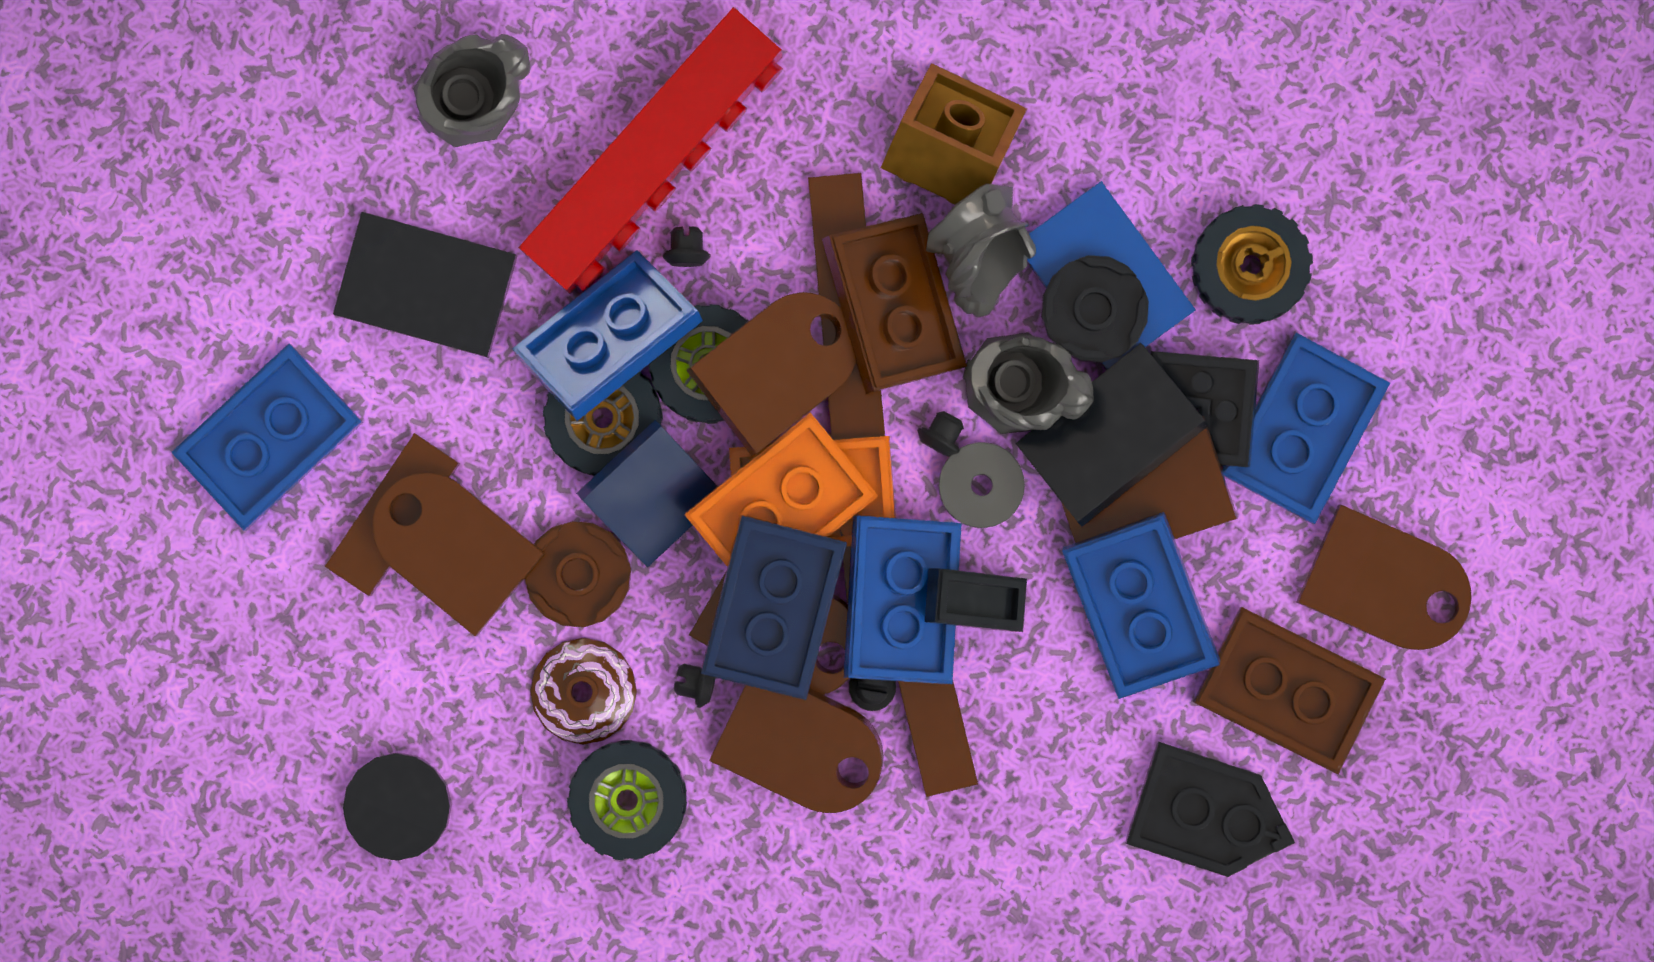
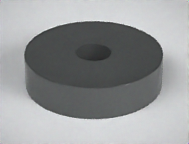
M972 443L958 449L960 452L951 455L947 459L939 476V495L943 506L955 520L966 526L988 528L1003 523L1015 513L1024 495V475L1018 461L1006 449L992 443ZM984 475L990 479L992 488L987 495L979 496L973 492L971 482L974 477Z

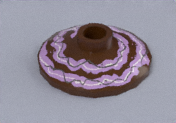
M580 638L564 641L544 655L534 670L530 693L534 712L545 729L563 741L584 745L604 741L621 730L633 712L637 689L633 670L622 653L605 642ZM584 681L591 686L592 696L588 701L580 702L574 698L572 690L577 682Z

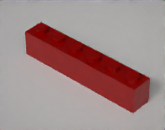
M733 7L518 248L569 294L577 286L583 292L587 290L605 269L599 261L612 247L616 248L619 252L623 250L639 232L640 227L635 221L648 207L656 212L674 193L676 187L670 182L684 167L692 172L705 159L712 149L706 143L719 127L728 132L744 115L747 107L742 104L743 100L755 87L759 91L764 92L783 70L777 64L782 58V49Z

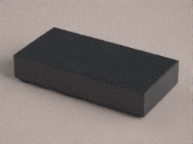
M929 568L925 622L1023 632L1027 579Z

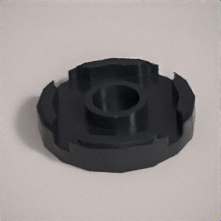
M1088 255L1067 263L1052 276L1042 296L1041 318L1049 339L1054 344L1065 348L1072 358L1080 362L1102 363L1122 356L1139 341L1148 321L1149 301L1142 283L1127 265L1111 257Z
M397 752L376 757L357 770L346 787L343 812L347 829L360 847L376 857L399 861L417 857L437 843L449 824L452 803L448 784L430 763L419 756Z

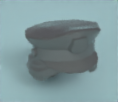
M501 34L493 40L484 39L478 35H468L435 53L413 88L416 105L419 110L417 117L428 133H434L454 148L496 140L518 107L520 101L519 80L524 79L530 73L531 64L527 47L516 38L506 34Z
M994 184L982 185L955 204L945 218L930 230L926 251L943 255L949 264L945 275L949 280L948 289L955 293L954 301L956 305L961 307L966 314H973L977 318L990 314L999 303L1000 294L1008 286L1009 282L1027 267V259H1031L1036 254L1035 244L1026 230L1029 223L1018 221L1013 213V187Z
M1029 332L986 338L972 360H967V367L964 369L963 379L966 383L968 408L984 419L1000 434L1047 430L1061 416L1072 420L1077 419L1086 412L1094 401L1091 378L1087 373L1076 370L1071 360V354L1062 346L1048 342L1043 338L1035 337Z

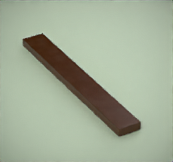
M861 173L808 177L819 295L832 300L839 307H841L822 239L829 235L866 227ZM821 317L823 345L829 346L836 337L835 326L829 319ZM856 360L852 373L845 383L828 396L833 440L885 436L881 390L866 394ZM851 546L846 547L843 556L847 603Z

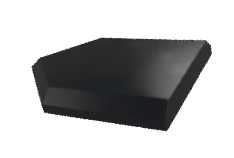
M1158 741L1125 843L1229 877L1247 868L1252 863L1294 844L1295 841L1260 774Z

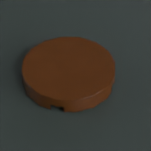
M572 521L552 527L535 541L534 545L541 549L545 555L526 576L525 582L530 600L544 617L562 626L587 627L605 621L621 607L630 590L632 568L626 549L613 533L594 523Z

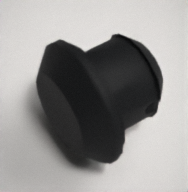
M683 226L675 227L670 232L671 250L663 254V258L671 266L676 267L702 266L711 257L708 251L703 250V232L698 227L689 226L688 236H684Z
M942 411L936 413L937 415L929 429L924 427L918 428L920 441L928 447L947 457L960 452L958 450L959 447L954 444L962 429H964L962 421Z
M684 663L678 667L676 675L684 677L686 681L685 683L675 681L674 691L677 695L695 699V705H697V708H701L711 700L716 677L701 674V667Z
M850 678L849 694L852 701L858 707L867 711H878L885 708L893 700L896 693V681Z

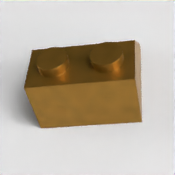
M931 63L898 126L880 168L898 176L905 182L913 183L943 197L955 205L982 185L992 184L1027 108Z

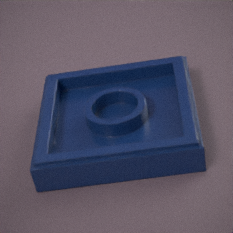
M654 420L576 494L648 568L693 526L684 514L718 486L667 431Z

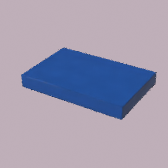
M1102 181L1029 233L1035 244L1036 254L1031 259H1027V263L1045 288H1047L1052 276L1067 263L1088 255L1111 257L1127 265L1142 283L1149 301L1147 324L1139 341L1120 357L1101 363L1105 370L1109 369L1140 343L1144 347L1148 346L1196 311Z
M636 250L512 349L524 366L578 421L703 320L698 310Z
M1294 333L1255 407L1250 467L1224 465L1222 467L1224 477L1309 523L1315 524L1387 391L1390 382L1308 338Z
M288 344L171 453L241 529L247 531L354 432L363 421L293 345Z
M1165 512L1063 547L1064 558L1118 699L1220 665V658Z
M853 516L844 678L953 684L956 626L926 623L925 609L929 568L959 571L962 523Z

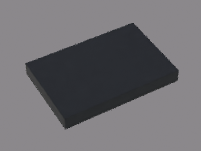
M361 212L333 315L489 358L517 255Z
M1142 343L1092 381L1094 401L1083 415L1074 420L1061 416L1049 429L1031 430L1015 443L1081 527L1209 426Z

